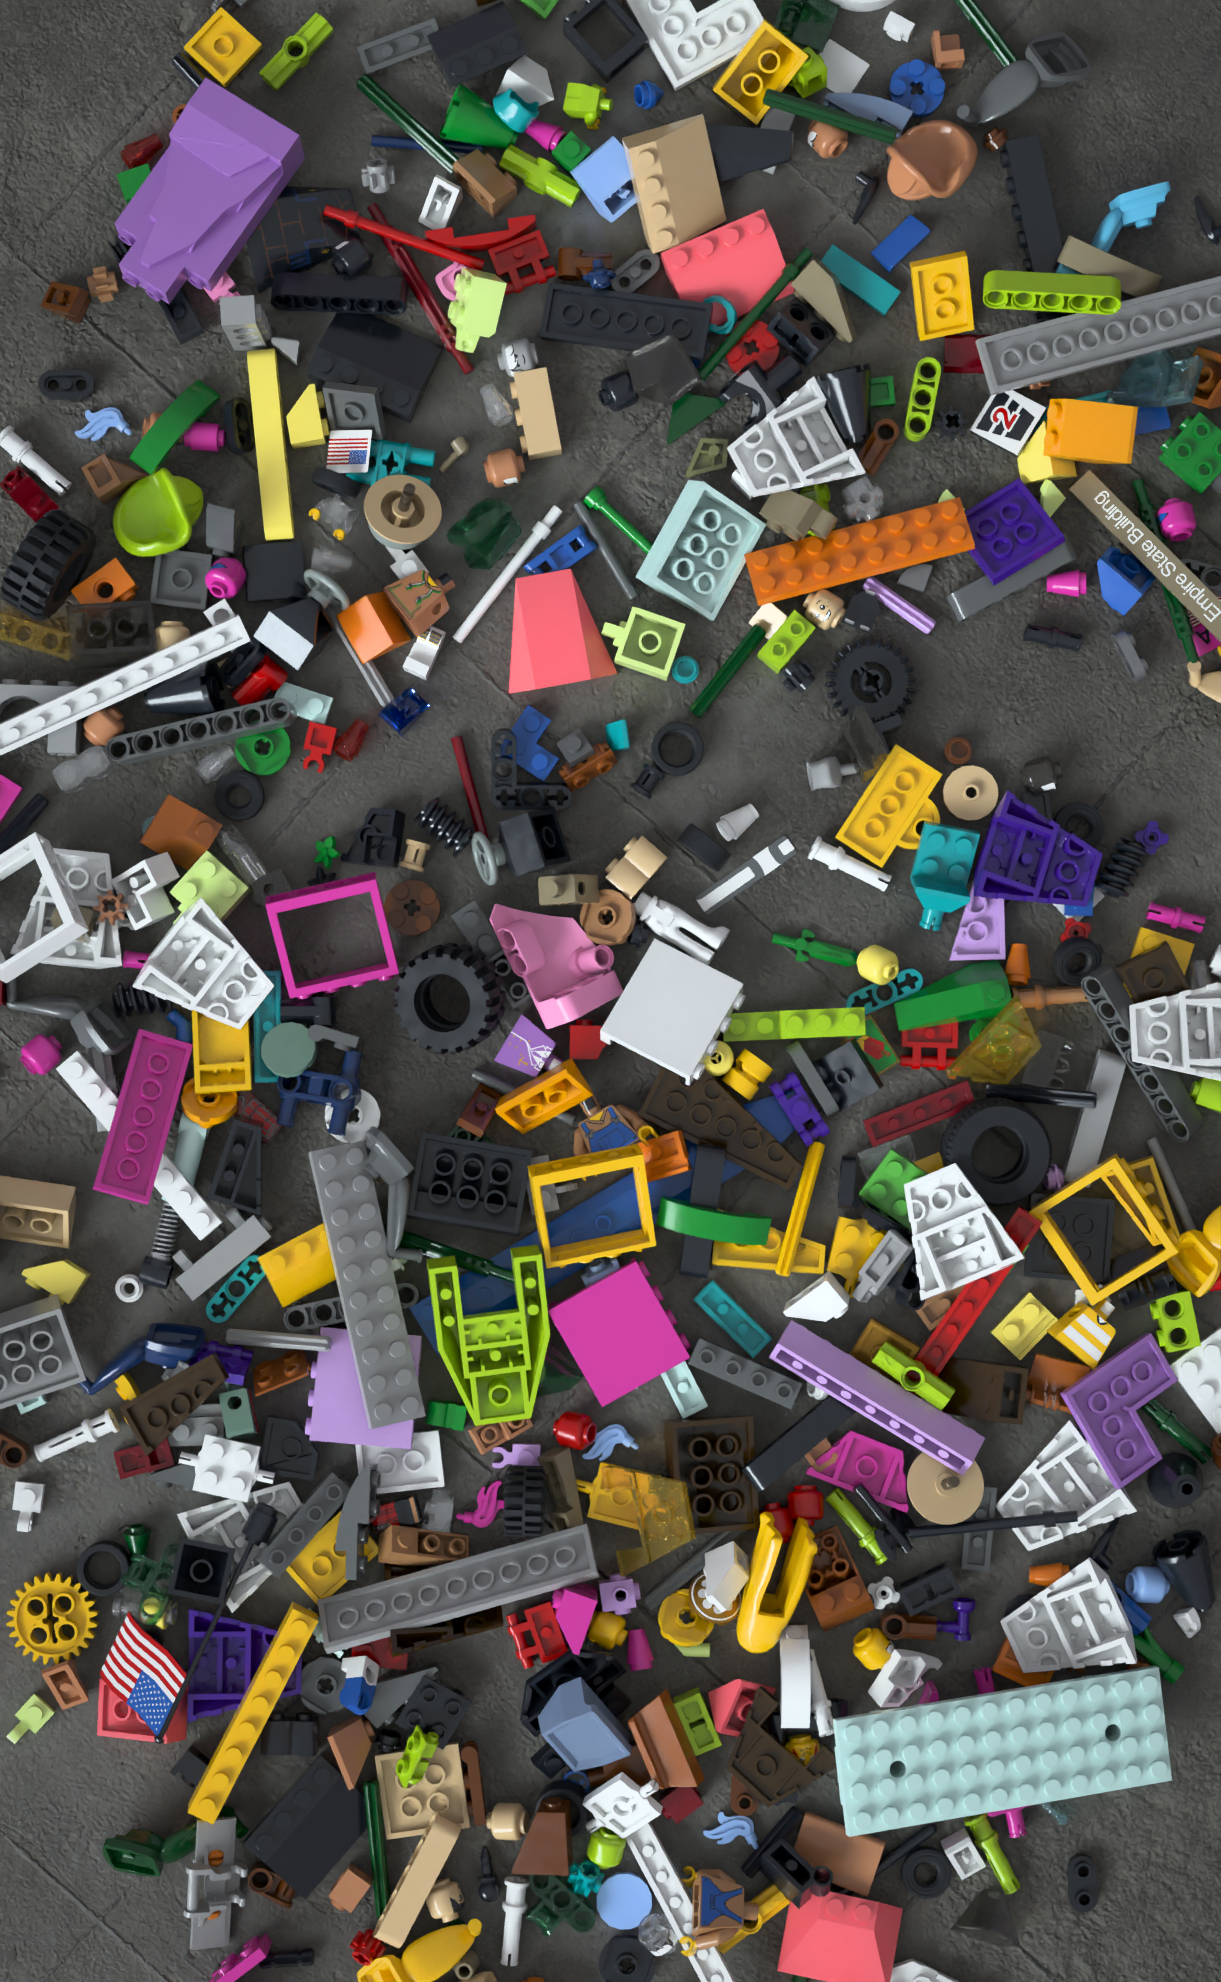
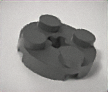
M320 1655L308 1662L302 1669L300 1697L305 1706L310 1710L326 1714L345 1707L339 1700V1695L346 1679V1672L341 1669V1659L334 1656ZM330 1678L334 1688L332 1690L326 1689L325 1692L320 1689L322 1685L319 1683V1680Z

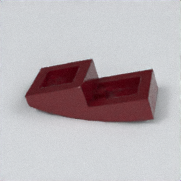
M168 1438L148 1456L145 1455L140 1445L113 1452L120 1480L175 1465Z

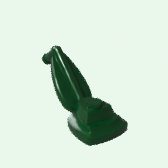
M228 1805L223 1806L217 1818L235 1816V1836L237 1838L244 1837L249 1829L243 1825L234 1812V1808ZM197 1821L178 1830L165 1840L163 1837L155 1835L152 1831L145 1828H132L125 1836L117 1834L114 1838H106L103 1846L104 1857L115 1870L142 1876L159 1877L161 1876L164 1863L176 1862L195 1851Z

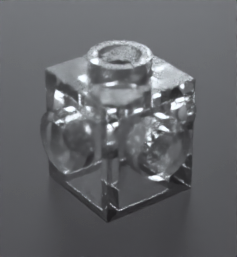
M866 475L842 490L840 495L845 502L843 508L850 519L855 517L858 523L864 519L866 522H869L881 514L879 509L884 504L882 501L884 495L877 484L872 486ZM863 499V500H865L867 503L864 504V503H862L860 500Z

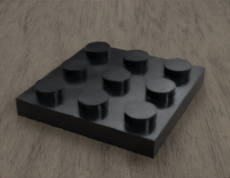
M1034 1193L1030 1195L1029 1211L1033 1205L1051 1194ZM1069 1196L1047 1211L1096 1283H1109L1115 1200ZM1039 1228L1025 1251L1023 1276L1075 1281Z

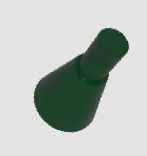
M142 1523L131 1524L128 1526V1529L123 1531L134 1562V1576L142 1577L146 1575L145 1558L151 1529L145 1527V1524Z

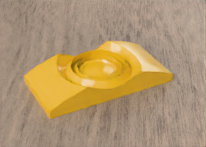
M192 1010L195 1093L252 1090L250 1018L239 1030Z

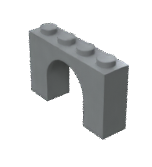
M3 679L2 684H0V714L6 706L16 700L31 699L43 704L78 688V686H75V682L58 681V686H48L47 681L30 680V685H19V680ZM81 719L49 733L47 753L60 756H80Z

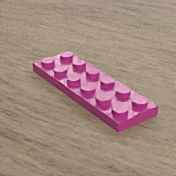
M142 1029L138 1030L93 1190L148 1205L189 1062L192 1044Z

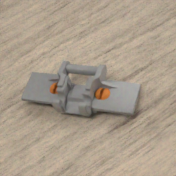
M235 1816L216 1818L213 1825L204 1820H197L195 1858H193V1863L186 1866V1873L188 1874L187 1907L184 1908L183 1912L186 1918H191V1950L229 1946L231 1903H238L240 1907L246 1906V1896L239 1890L240 1876L243 1878L248 1876V1867L243 1862L234 1860ZM200 1875H205L204 1896L198 1900Z

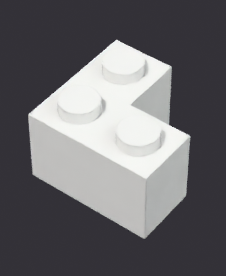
M168 852L145 859L111 880L117 894L122 893L125 896L121 903L130 906V909L125 911L135 931L157 923L175 912L163 889V886L180 877Z

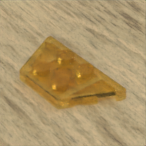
M1015 995L945 1070L948 1078L956 1079V1076L970 1077L973 1082L989 1081L992 1084H1007L1042 1047L1018 996Z

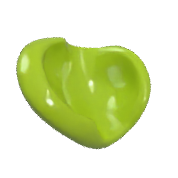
M161 468L153 475H148L132 484L117 502L113 513L114 533L120 545L128 553L141 557L166 554L184 546L189 541L192 534V526L198 520L203 509L204 499L201 488L187 478L173 476L166 468Z

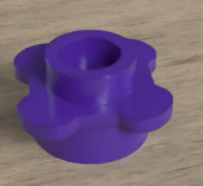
M1155 821L1148 822L1144 830L1138 831L1135 834V840L1140 842L1149 854L1156 853L1157 848L1161 844H1166L1169 840L1168 835L1162 833L1158 828V823ZM1153 835L1154 840H1150L1149 836Z

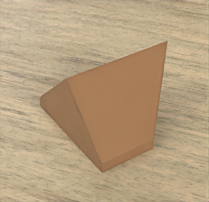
M105 453L81 467L96 496L104 505L126 492L132 484L149 475L110 459Z

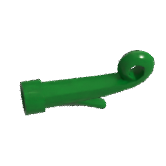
M1148 1627L1143 1630L1145 1639L1140 1635L1135 1636L1133 1634L1135 1651L1152 1666L1159 1667L1161 1677L1171 1685L1174 1684L1183 1673L1185 1666L1176 1659H1172L1163 1651L1153 1638Z

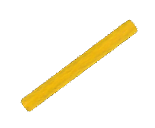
M813 1141L814 1143L809 1146L775 1270L776 1274L785 1277L791 1274L825 1148L824 1144Z

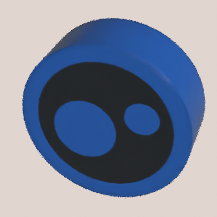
M570 1769L564 1774L563 1780L576 1783L587 1794L590 1788L587 1772L584 1770L574 1772Z

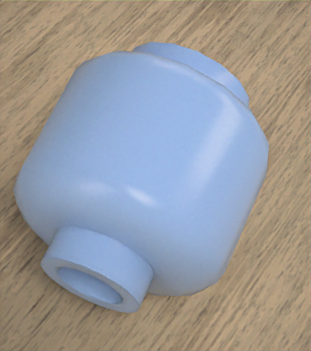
M1137 1566L1131 1573L1127 1574L1125 1587L1127 1594L1137 1603H1160L1165 1594L1169 1592L1170 1583L1159 1567Z

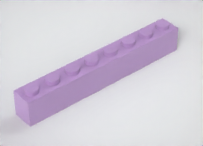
M792 1320L769 1356L770 1359L962 1476L973 1463L985 1440V1437L978 1434L972 1428L966 1427L953 1419L949 1414L943 1413L930 1405L926 1400L917 1397L901 1385L881 1375L877 1370L871 1369L856 1360L852 1355L843 1352L829 1341L820 1338L807 1330L806 1327Z

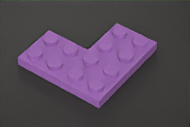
M1147 1332L1060 1393L1115 1489L1123 1488L1163 1459L1136 1410L1174 1384L1178 1379L1151 1333Z

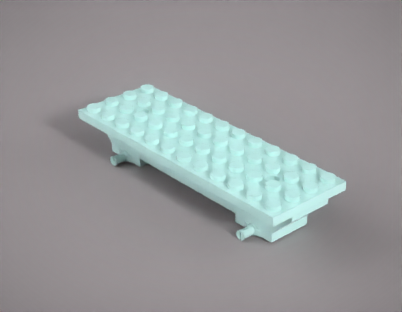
M1157 1666L1094 1676L1086 1675L1076 1679L882 1711L874 1710L869 1713L833 1719L841 1805H843L846 1835L849 1837L1172 1781L1160 1672Z

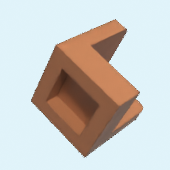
M933 30L931 45L934 67L938 71L962 68L965 57L964 49H960L959 35L940 36L939 30Z

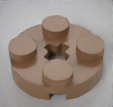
M611 889L599 891V903L583 904L580 912L581 927L584 928L588 939L594 943L607 946L623 944L627 941L634 928L636 907L627 896ZM609 910H611L613 920L608 925H605L606 921L602 919L603 914H608Z

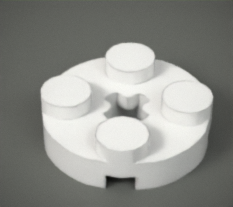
M349 1088L342 1091V1099L348 1096ZM360 1089L362 1098L355 1106L359 1110L358 1117L360 1120L358 1122L354 1120L350 1123L347 1122L345 1136L331 1134L341 1142L354 1143L367 1140L365 1132L372 1126L379 1127L381 1111L378 1102L369 1092ZM326 1106L325 1108L327 1129H329L333 1111L331 1106Z

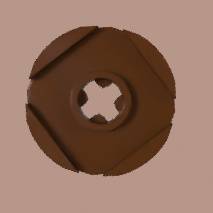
M406 880L398 883L385 899L384 908L387 920L401 934L408 936L423 934L429 931L438 921L440 901L435 891L422 881ZM411 900H416V905L420 906V911L414 912V916L408 915V910L404 909L405 904H410Z

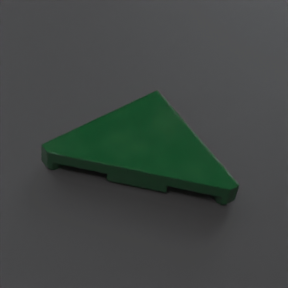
M675 392L667 444L671 445L682 435L702 423L707 417L721 407H724L725 402L718 398Z

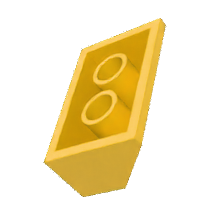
M763 19L713 85V91L757 125L770 108L763 104L766 90L773 89L782 92L809 56L766 19Z
M324 1223L257 1258L283 1308L336 1280Z

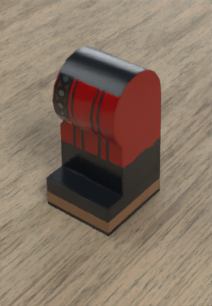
M417 1494L381 1504L379 1516L370 1523L372 1532L387 1529L391 1525L403 1526L421 1522L423 1517Z

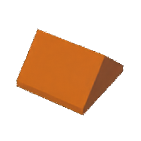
M385 592L365 595L349 606L348 609L336 615L363 665L411 641L400 618L389 603Z

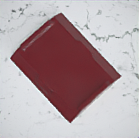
M952 334L944 336V373L985 374L975 341L991 335Z

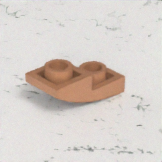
M529 1418L478 1425L469 1429L468 1432L480 1454L483 1455L531 1428L533 1424Z

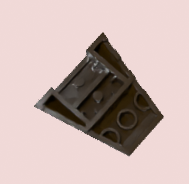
M384 1563V1581L429 1568L419 1565L403 1566ZM501 1605L422 1628L390 1630V1637H388L390 1653L392 1657L502 1627Z

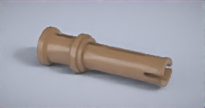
M1034 985L1033 988L1028 989L1010 988L1013 1012H1018L1020 1008L1035 1007L1036 1010H1041L1044 1008V1005L1089 1002L1081 986L1043 988L1042 986Z

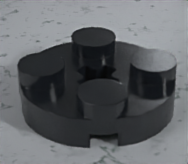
M633 1935L614 1936L604 1946L599 1957V1971L605 1982H651L655 1972V1959L653 1953L650 1952L652 1948L644 1940ZM626 1958H631V1962L635 1964L634 1968L629 1967L628 1971H623V1965L619 1964V1962Z

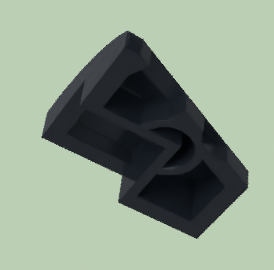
M371 808L365 817L364 825L353 836L356 839L347 854H342L341 861L366 866L398 868L406 814L397 809Z

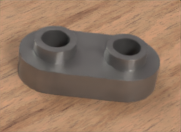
M1123 629L1112 633V642L1133 682L1138 683L1146 679V672L1149 671L1145 659L1142 656L1138 657L1134 649L1136 642L1133 635L1129 631L1125 632Z

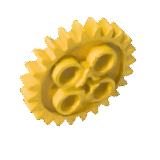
M47 1572L44 1581L39 1575H36L34 1577V1584L29 1580L24 1583L26 1591L21 1588L16 1590V1594L20 1599L12 1598L10 1600V1603L16 1608L7 1611V1614L14 1617V1619L7 1622L6 1625L15 1627V1630L9 1637L18 1636L19 1640L15 1647L24 1645L25 1649L22 1654L24 1656L30 1651L33 1652L34 1662L40 1656H43V1663L45 1665L51 1657H53L55 1664L60 1663L61 1656L66 1661L71 1660V1652L79 1656L82 1653L79 1645L83 1648H88L90 1643L86 1638H94L96 1635L90 1630V1628L99 1625V1622L92 1620V1617L99 1613L98 1610H91V1606L96 1602V1599L87 1600L86 1597L90 1592L86 1590L82 1592L80 1590L82 1586L80 1582L76 1585L72 1584L73 1575H70L66 1581L63 1580L62 1572H59L55 1579L52 1578L50 1572ZM49 1593L53 1595L52 1609L48 1598ZM59 1597H68L72 1603L71 1608H62L59 1604ZM34 1599L40 1600L44 1606L43 1612L34 1611L31 1607V1601ZM51 1612L54 1617L59 1618L54 1623V1631L58 1639L57 1643L53 1642V1621L47 1619ZM64 1624H69L74 1628L75 1635L73 1637H67L63 1634L62 1626ZM37 1627L43 1628L47 1633L46 1640L37 1639L34 1629Z

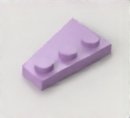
M973 879L969 892L971 899L965 906L949 961L1006 959L1004 899L974 897Z

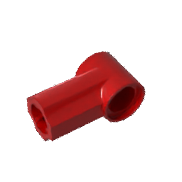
M266 654L264 659L258 663L251 671V674L231 695L241 706L260 702L269 691H275L283 685L287 679L288 672Z

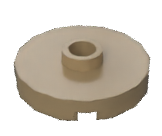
M974 765L962 766L953 771L945 780L943 786V802L948 812L956 818L966 821H975L987 816L996 806L999 796L998 786L993 776L984 768ZM968 788L975 790L976 795L974 798H969L966 795Z

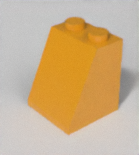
M1050 399L1047 411L1048 420L1043 456L1094 464H1131L1138 407L1075 399Z

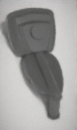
M1064 32L1040 36L1028 44L1025 51L1026 60L1012 62L993 78L978 98L973 112L967 105H962L957 110V116L960 119H964L968 126L975 128L980 124L995 120L1016 109L1036 92L1038 87H1060L1067 82L1087 78L1092 70L1091 65L1079 46Z
M18 977L6 983L5 1003L8 1008L71 1020L70 1023L79 1042L86 1049L95 1047L99 1053L111 1056L123 1051L134 1038L133 1032L121 1017L116 1018L114 1009L101 998L90 1005L79 998L57 995H34L18 999Z
M372 1126L365 1132L367 1136L365 1145L370 1150L366 1159L368 1164L365 1166V1169L375 1179L380 1176L389 1185L386 1238L387 1256L392 1260L402 1259L421 1263L422 1249L398 1248L404 1234L409 1207L410 1183L406 1176L415 1168L382 1131Z

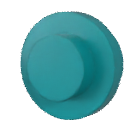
M690 656L678 657L672 664V676L679 683H691L699 674V665Z

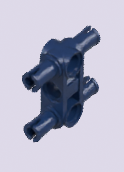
M352 1050L350 1052L345 1051L342 1071L338 1076L312 1072L307 1069L299 1076L289 1078L279 1076L277 1086L279 1088L278 1095L279 1099H281L276 1124L294 1127L293 1123L298 1103H301V1101L333 1108L327 1132L338 1136H345L349 1113L353 1112L355 1106L362 1098V1092L359 1088L361 1082L357 1077L363 1054ZM294 1079H297V1086L293 1090H290L291 1082ZM349 1087L348 1096L342 1099V1091Z

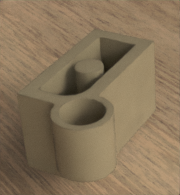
M790 490L772 493L759 512L767 520V527L777 533L783 530L788 537L795 541H798L799 538L804 539L809 530L818 537L826 539L838 521L834 515L822 509L814 500Z

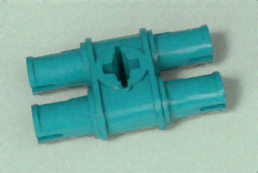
M384 438L383 440L378 439V441L371 440L369 457H375L376 466L368 468L366 473H346L347 477L358 483L369 484L370 487L376 481L390 475L411 476L431 487V478L410 475L405 470L409 463L434 467L436 451L412 447V444H409V442L398 443L386 441ZM394 457L395 465L398 467H393L389 475L386 465Z

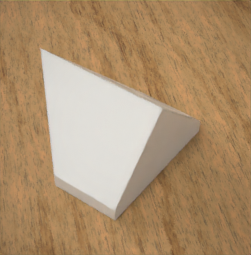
M525 55L508 68L496 94L497 96L511 88L528 104L537 101L540 106L554 100L547 69Z

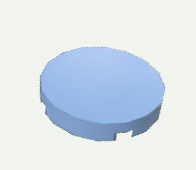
M629 1871L616 1872L601 1883L602 1885L596 1895L597 1910L601 1918L609 1926L619 1930L632 1929L641 1925L649 1916L652 1907V1895L649 1886L639 1875Z

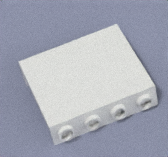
M654 939L601 1028L600 1040L611 1045L612 1041H615L686 1078V1085L690 1086L694 1078L698 1080L705 1068L703 1062L706 1056L714 1054L719 1043L716 1039L720 1032L725 1033L728 1030L732 1018H730L734 1009L739 1010L745 999V995H743L744 984Z

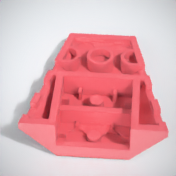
M571 569L516 578L509 693L541 689L618 674Z

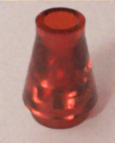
M153 133L146 138L125 145L120 155L127 167L132 169L146 164L163 148V145L157 135Z
M355 719L354 723L334 742L333 752L348 762L358 758L370 727L363 721Z

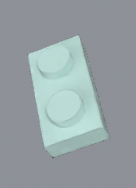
M286 682L277 689L274 697H281L290 702L296 708L298 717L324 725L334 700L332 697ZM281 706L278 709L280 711L287 713L286 706Z
M686 1361L661 1374L683 1419L708 1407Z

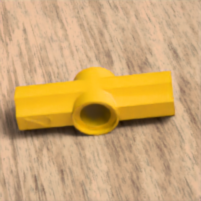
M773 1883L749 1901L758 1904L757 1920L752 1923L744 1922L743 1927L735 1933L733 1938L718 1945L717 1948L722 1954L726 1953L749 1934L758 1932L763 1923L790 1903V1900Z

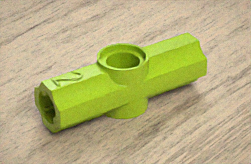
M315 13L294 36H290L285 40L283 48L259 72V75L272 89L278 91L299 68H303L308 64L310 56L334 32V29L327 20ZM299 47L303 49V53L300 56L294 57L290 55V51L293 48Z
M511 144L504 152L499 163L500 168L523 180L524 184L534 192L541 195L546 193L570 208L576 203L582 191L577 181L559 172L558 168L551 162L540 157L536 159Z
M887 1341L884 1342L871 1361L900 1381L906 1390L914 1391L940 1411L946 1406L955 1392L954 1388L928 1371L922 1362L911 1359ZM915 1370L920 1374L921 1379L911 1381L907 1378L906 1372Z

